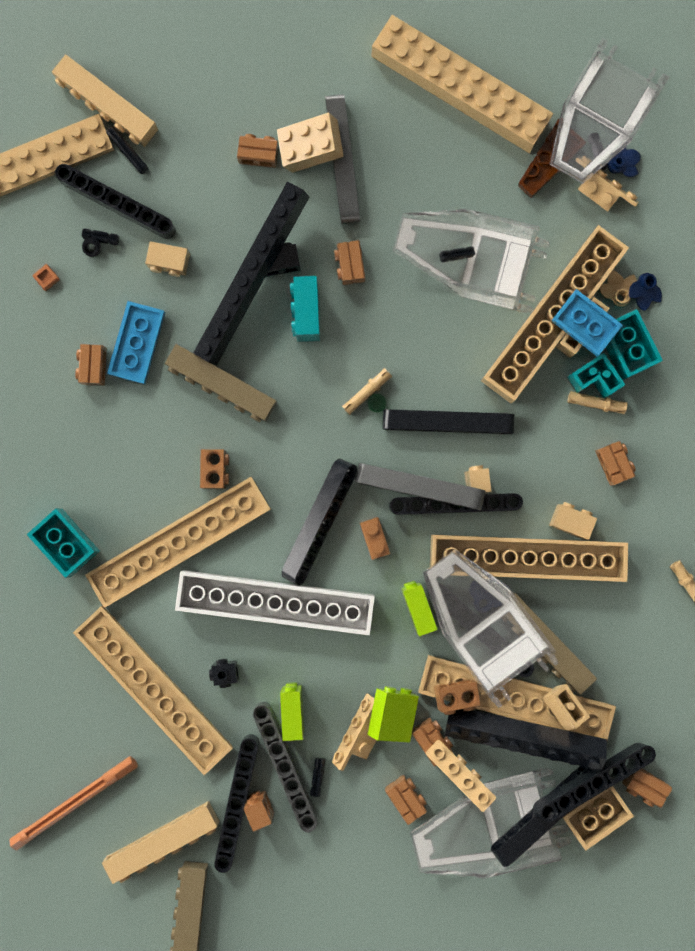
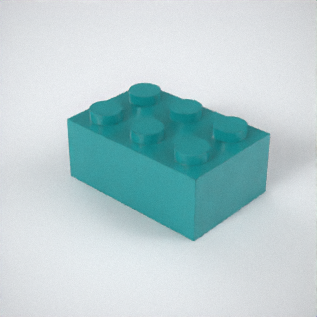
M317 276L293 277L294 283H290V294L292 299H294V302H291L292 318H295V321H291L293 337L297 338V342L320 341Z
M637 309L616 319L623 326L605 348L622 380L663 361Z
M55 508L26 534L65 578L72 577L100 552L95 544L61 508Z

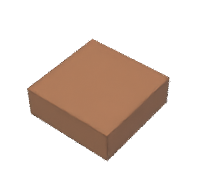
M45 264L32 275L45 291L60 280L48 264Z

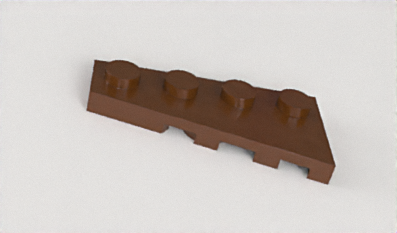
M560 119L555 123L544 144L518 183V187L530 198L539 192L561 170L553 164L562 124H564ZM569 130L561 160L566 164L586 144L572 130Z

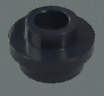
M87 238L82 243V250L87 256L95 257L101 252V244L95 238ZM93 244L95 246V250H91L89 245Z

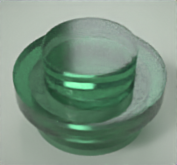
M373 394L369 397L367 404L372 412L379 413L385 409L387 402L383 395Z

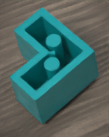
M605 353L599 355L567 377L577 393L594 383L603 398L625 386V383Z

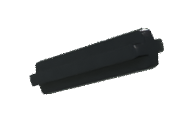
M111 126L107 129L106 133L138 172L144 174L148 170L144 161L115 127Z

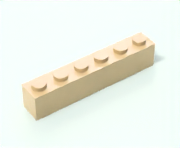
M66 54L52 70L56 78L55 82L63 89L67 87L73 97L77 100L80 98L84 100V104L90 110H97L102 119L106 122L111 121L114 123V127L122 134L124 132L127 133L129 139L136 145L140 143L145 147L158 131L157 125L153 120Z
M208 801L106 856L102 865L112 884L118 881L122 883L129 879L132 873H141L148 868L147 865L153 862L154 864L161 862L165 859V855L169 853L172 855L176 854L187 843L192 845L200 839V836L204 834L206 836L211 835L217 830L216 828L220 821Z

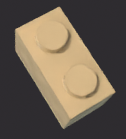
M150 241L145 264L150 271L155 273L165 271L175 277H180V275L186 276L190 252L187 248Z
M483 465L472 466L469 468V471L464 472L466 486L485 490V493L491 492L489 468L483 469Z
M566 502L564 504H557L549 526L581 539L589 540L597 518L592 516L593 513L584 509L581 512L575 510L574 505Z
M567 684L554 687L542 697L565 730L577 729L590 718Z

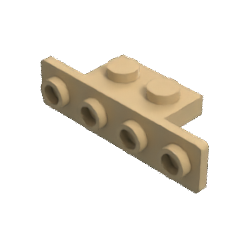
M578 157L575 163L584 169L591 161L585 157L582 159ZM600 168L590 173L578 188L579 191L607 212L620 196L634 207L639 203L636 200L638 197L634 193L622 190V185L614 179L610 181L606 178L607 174Z
M368 693L361 701L350 727L334 754L332 763L341 771H344L352 754L367 760L376 742V739L367 735L374 704V697Z
M437 740L428 749L426 755L482 812L494 802L496 796L480 781L482 777L474 769L470 771L465 766L467 762L459 754L456 757L440 740Z

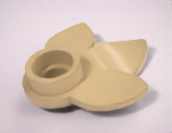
M613 270L608 276L607 284L600 286V292L603 297L612 300L614 305L624 307L631 300L629 289L631 284L637 281L636 277L633 274L623 279L618 272ZM618 295L623 296V301L618 299Z

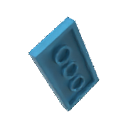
M127 301L108 368V375L146 384L166 313L164 310Z

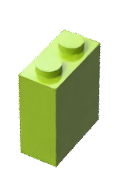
M415 581L405 583L404 588L401 590L418 636L438 630L422 585Z
M296 682L286 683V686H283L280 692L283 741L303 740L302 685H297Z
M385 686L384 689L376 688L367 735L378 741L410 743L419 696L413 694L412 690L407 688H401L400 691L390 686Z

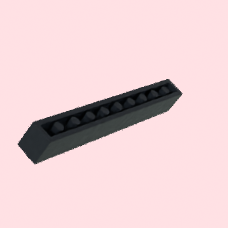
M288 181L285 184L193 352L195 355L214 365H217L310 198L303 189Z

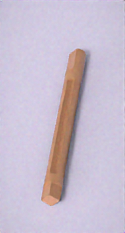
M129 756L38 821L9 839L10 847L17 851L50 826L138 767L136 760Z

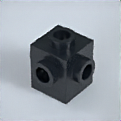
M219 659L211 666L212 669H209L210 681H213L214 686L219 685V688H227L231 686V683L239 681L237 660L228 662V659Z

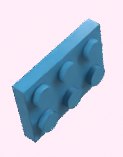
M577 289L551 320L595 356L601 354L623 326Z

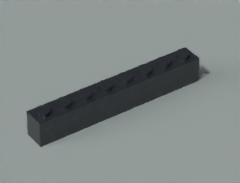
M463 709L456 710V713L448 715L445 736L453 739H462L472 743L489 745L494 748L498 747L512 752L543 757L552 761L588 767L593 770L602 771L607 759V739L475 710L463 711Z

